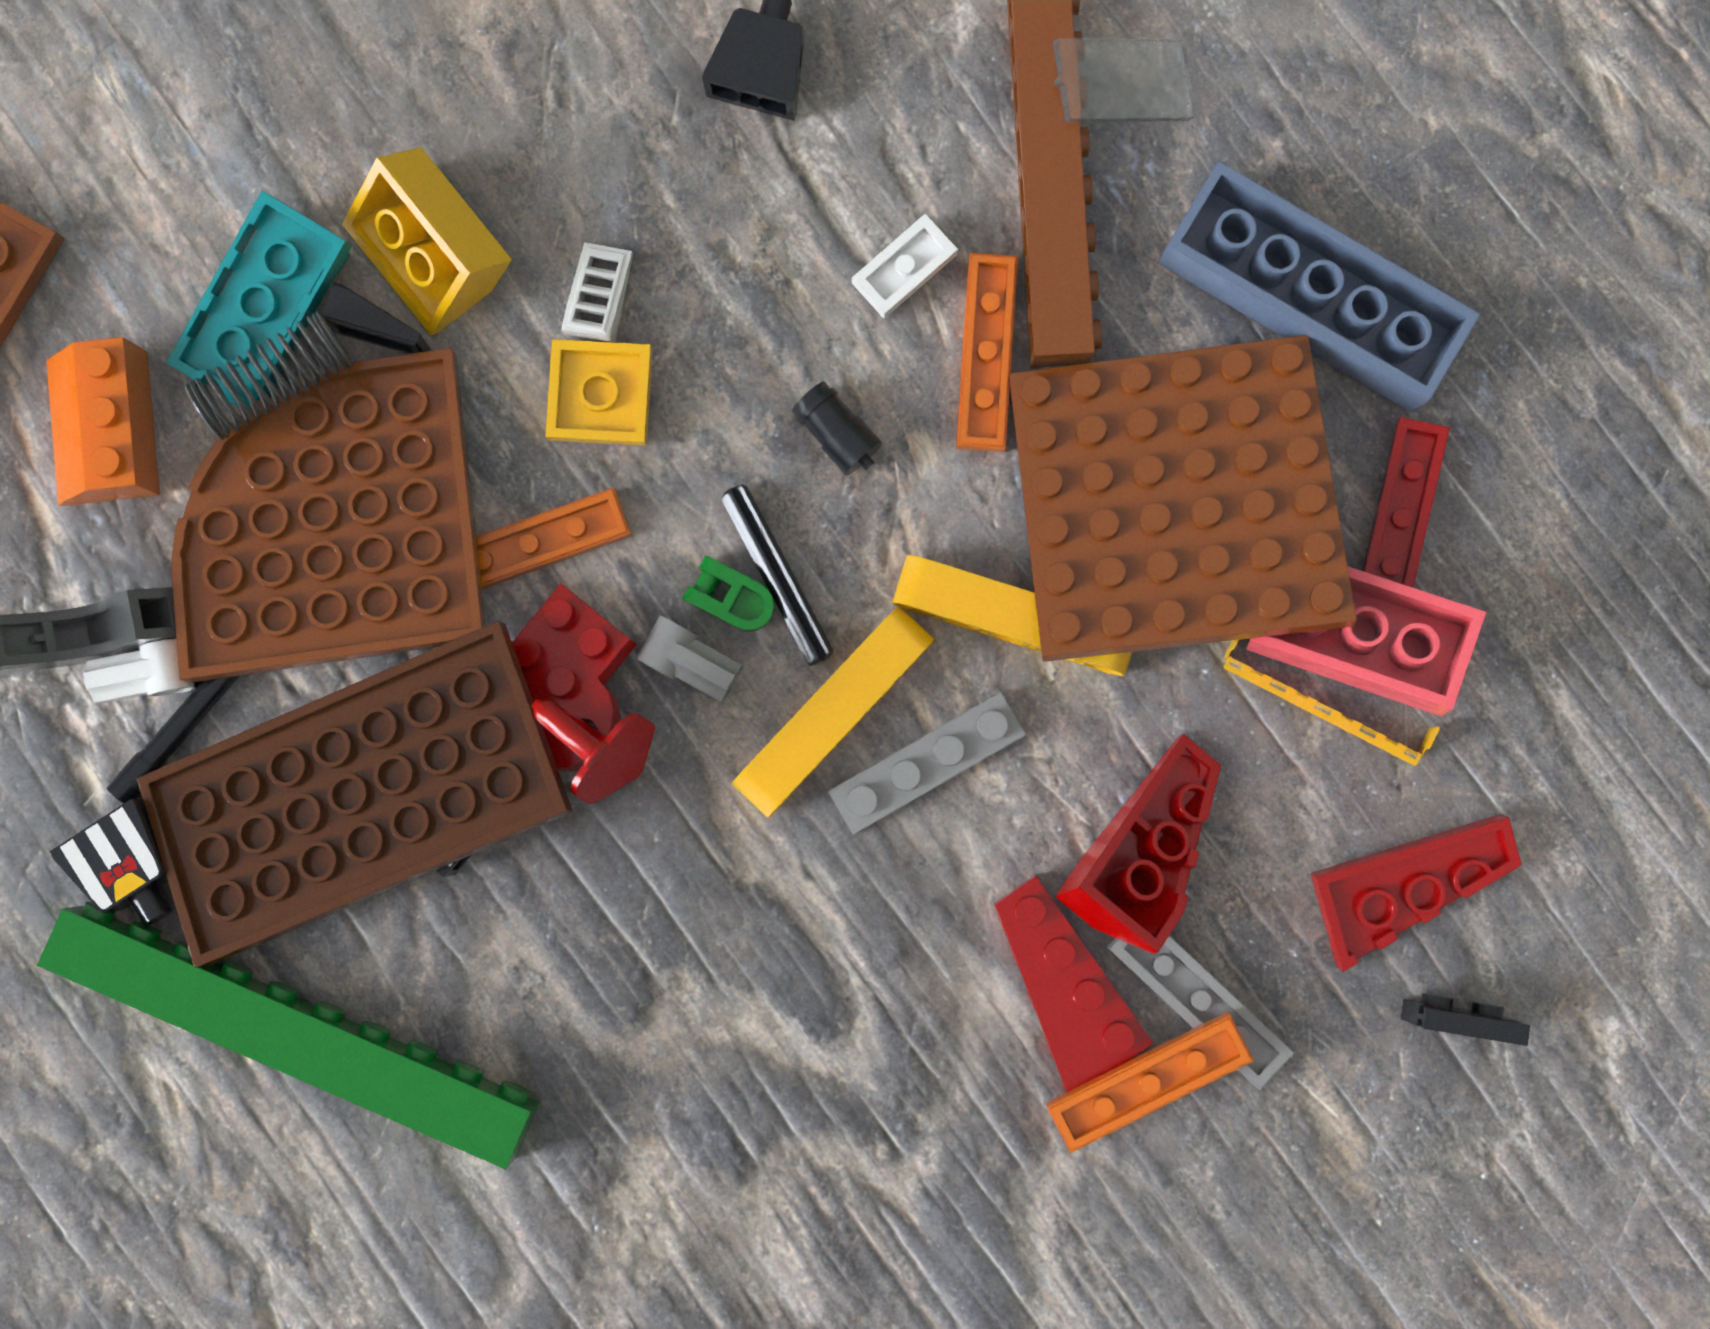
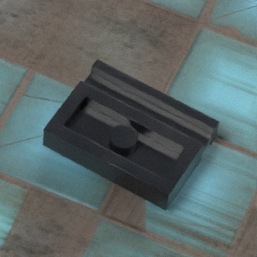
M1422 993L1421 1002L1403 999L1401 1019L1416 1026H1421L1423 1029L1528 1046L1530 1025L1503 1016L1504 1007L1472 1001L1471 1010L1454 1008L1453 998Z

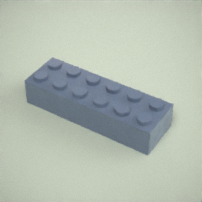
M1220 161L1215 165L1157 264L1283 338L1308 336L1312 355L1409 412H1413L1431 399L1480 316V313Z

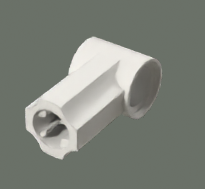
M177 639L149 642L141 645L139 651L87 661L86 670L83 672L86 690L92 696L94 703L102 704L147 694L151 697L167 696L195 689L194 682L187 683L180 680Z

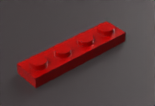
M1399 417L1396 421L1362 571L1414 588L1450 427Z

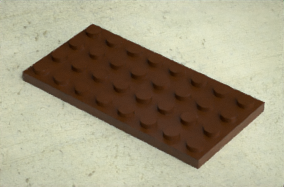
M496 621L137 778L194 968H204L573 812L543 727L534 716V709L531 707L533 699L506 624Z

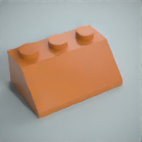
M124 337L73 342L47 359L58 505L70 506L160 495L148 352Z

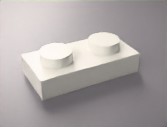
M924 214L852 277V284L885 319L955 258L958 249L934 222Z

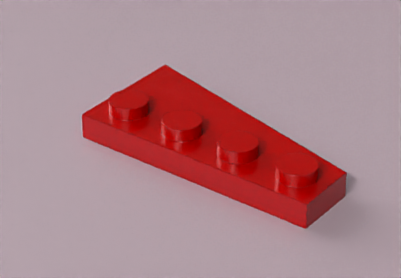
M1498 814L1310 873L1336 967L1342 972L1358 964V958L1375 948L1383 949L1398 940V934L1420 921L1423 923L1428 922L1441 914L1440 909L1460 897L1468 898L1521 866L1522 863L1509 817Z
M1035 875L994 903L1066 1092L1128 1062L1153 1044Z

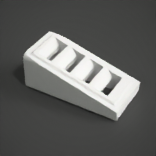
M584 242L561 329L566 339L615 343L633 258L632 251ZM593 258L618 262L617 270L611 271L592 267ZM589 278L613 281L612 289L589 285ZM586 295H591L609 300L607 306L585 302ZM582 312L604 316L602 324L581 320Z

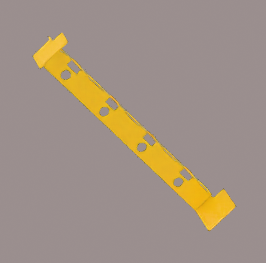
M1239 640L1231 641L1223 657L1227 660L1224 664V669L1413 766L1418 764L1425 750L1431 748L1440 730L1439 726L1430 727L1416 752L1232 658L1229 655L1235 649ZM1232 662V663H1234V664L1240 666L1241 669H1238V668H1236V667L1230 665L1229 663ZM1270 683H1273V684H1275V685H1277V686H1279V687L1285 689L1286 691L1283 692V691H1281V690H1279V689H1277V688L1271 686ZM1315 705H1316V706H1318V707H1320V708H1322V709H1324V710L1330 712L1331 714L1328 715V714H1326V713H1324V712H1322V711H1320V710H1318V709H1316V708H1314V707H1315ZM1360 728H1361V729H1363V730H1365V731H1367V732H1369V733L1375 735L1376 737L1373 738V737H1371V736H1369V735H1367V734H1365V733H1363V732H1361V731H1359V730H1360ZM1405 751L1416 756V759L1404 754Z

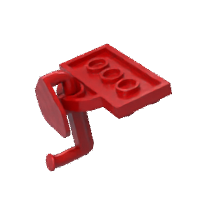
M560 583L514 639L512 644L533 699L531 707L534 709V716L543 727L558 771H578L572 781L571 792L578 799L588 804H594L632 782L642 773L655 731V725L639 713L629 714L620 720L621 715L617 699L605 684L637 644ZM590 723H595L596 728L590 725Z

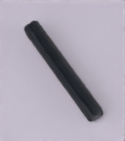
M741 484L727 490L722 496V502L807 664L813 666L824 662L833 655V648L748 487Z

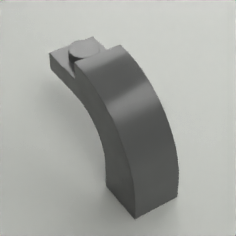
M173 587L125 590L110 599L65 610L0 615V670L24 667L40 670L84 664L89 660L139 651L141 645L149 642L177 639Z

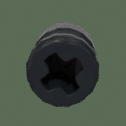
M821 382L809 390L795 404L792 412L797 417V422L810 431L822 445V450L845 476L850 475L861 466L867 471L875 464L871 457L881 447V440L858 415L855 416L838 397V392L833 387L830 388L826 382Z

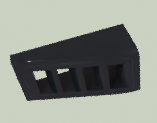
M333 282L322 314L324 320L330 324L335 333L406 354L431 350L417 330L344 285Z

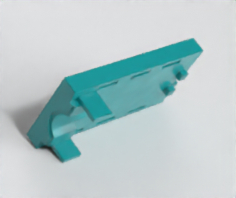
M261 191L166 363L194 381L196 378H200L205 385L209 384L205 377L206 372L211 373L217 383L220 384V388L228 401L239 408L237 402L216 372V366L220 367L241 400L250 408L251 405L245 393L228 370L226 361H230L248 390L258 401L260 400L258 393L236 360L237 355L241 356L258 384L269 395L270 392L265 382L246 354L247 349L252 351L266 375L275 384L276 379L257 350V344L263 347L271 362L281 373L283 368L267 344V338L272 340L287 363L289 356L277 338V332L282 334L293 351L296 345L288 334L287 327H290L300 340L302 333L296 325L297 321L301 322L306 329L309 324L307 316H312V313H315L336 274L339 275L350 256L349 251L353 244L272 195Z

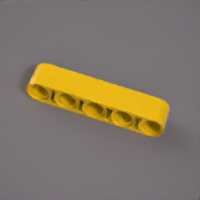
M913 555L906 556L892 604L917 614L1041 652L1034 592ZM1133 652L1064 660L1105 673L1126 676Z
M897 606L732 782V785L769 818L936 639L902 607Z

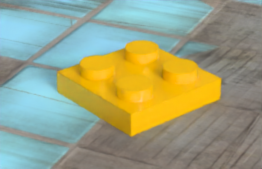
M552 339L545 434L548 441L647 446L653 355L651 344Z

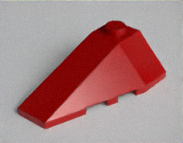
M1185 734L1180 735L1082 856L1055 897L1092 928L1150 953H1158L1185 912L1188 895H1185L1190 871L1197 864L1200 851H1197L1196 848L1202 824L1208 820L1221 764Z

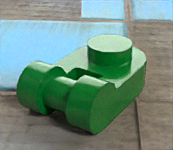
M704 556L698 567L702 572L694 587L688 586L682 600L739 630L753 632L766 627L772 620L775 611L774 599L769 590L748 576L709 556ZM719 581L731 586L723 602L711 597Z

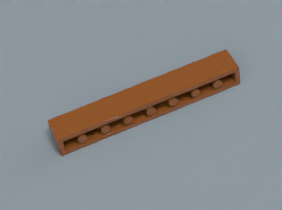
M1007 0L1030 368L1090 363L1095 349H1101L1102 346L1100 319H1093L1091 302L1098 300V273L1096 270L1089 271L1088 253L1095 252L1094 222L1086 223L1085 205H1091L1092 178L1090 174L1083 175L1082 157H1088L1089 131L1087 126L1080 127L1079 110L1085 109L1086 84L1085 79H1077L1076 62H1082L1083 38L1082 32H1074L1073 15L1079 14L1080 0Z

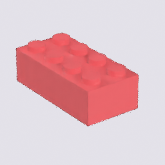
M1348 566L1357 618L1354 627L1250 638L1246 648L1248 651L1442 717L1453 710L1486 612Z

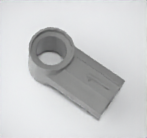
M660 615L635 659L673 680L677 677L693 686L692 688L723 703L734 686L743 665L698 641L699 637Z

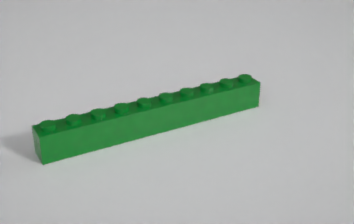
M87 901L83 906L62 908L37 963L38 967L505 1170L516 1159L540 1102L529 1098L531 1092L525 1087L510 1081H502L501 1085L483 1078L484 1071L475 1065L463 1061H456L453 1065L436 1058L437 1050L424 1043L409 1041L408 1045L390 1038L391 1030L378 1023L363 1021L360 1025L344 1018L345 1011L342 1008L325 1001H316L314 1005L297 997L299 991L288 984L270 981L268 985L252 978L253 971L239 963L224 961L223 965L216 963L204 968H194L187 942L178 941L177 945L160 938L162 931L151 925L145 927L142 922L132 921L131 925L114 918L116 912L103 913L91 901Z

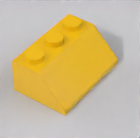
M422 147L377 157L342 222V226L430 336L438 334L492 292L512 261L510 256Z

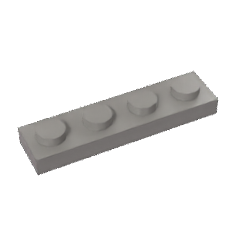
M999 692L834 787L828 793L852 835L1026 734L1002 692Z
M1170 936L1160 951L1155 954L1117 938L1107 946L1113 954L1192 1028L1228 1011L1254 1059L1253 1062L1237 1070L1258 1090H1261L1294 1054L1291 1049Z

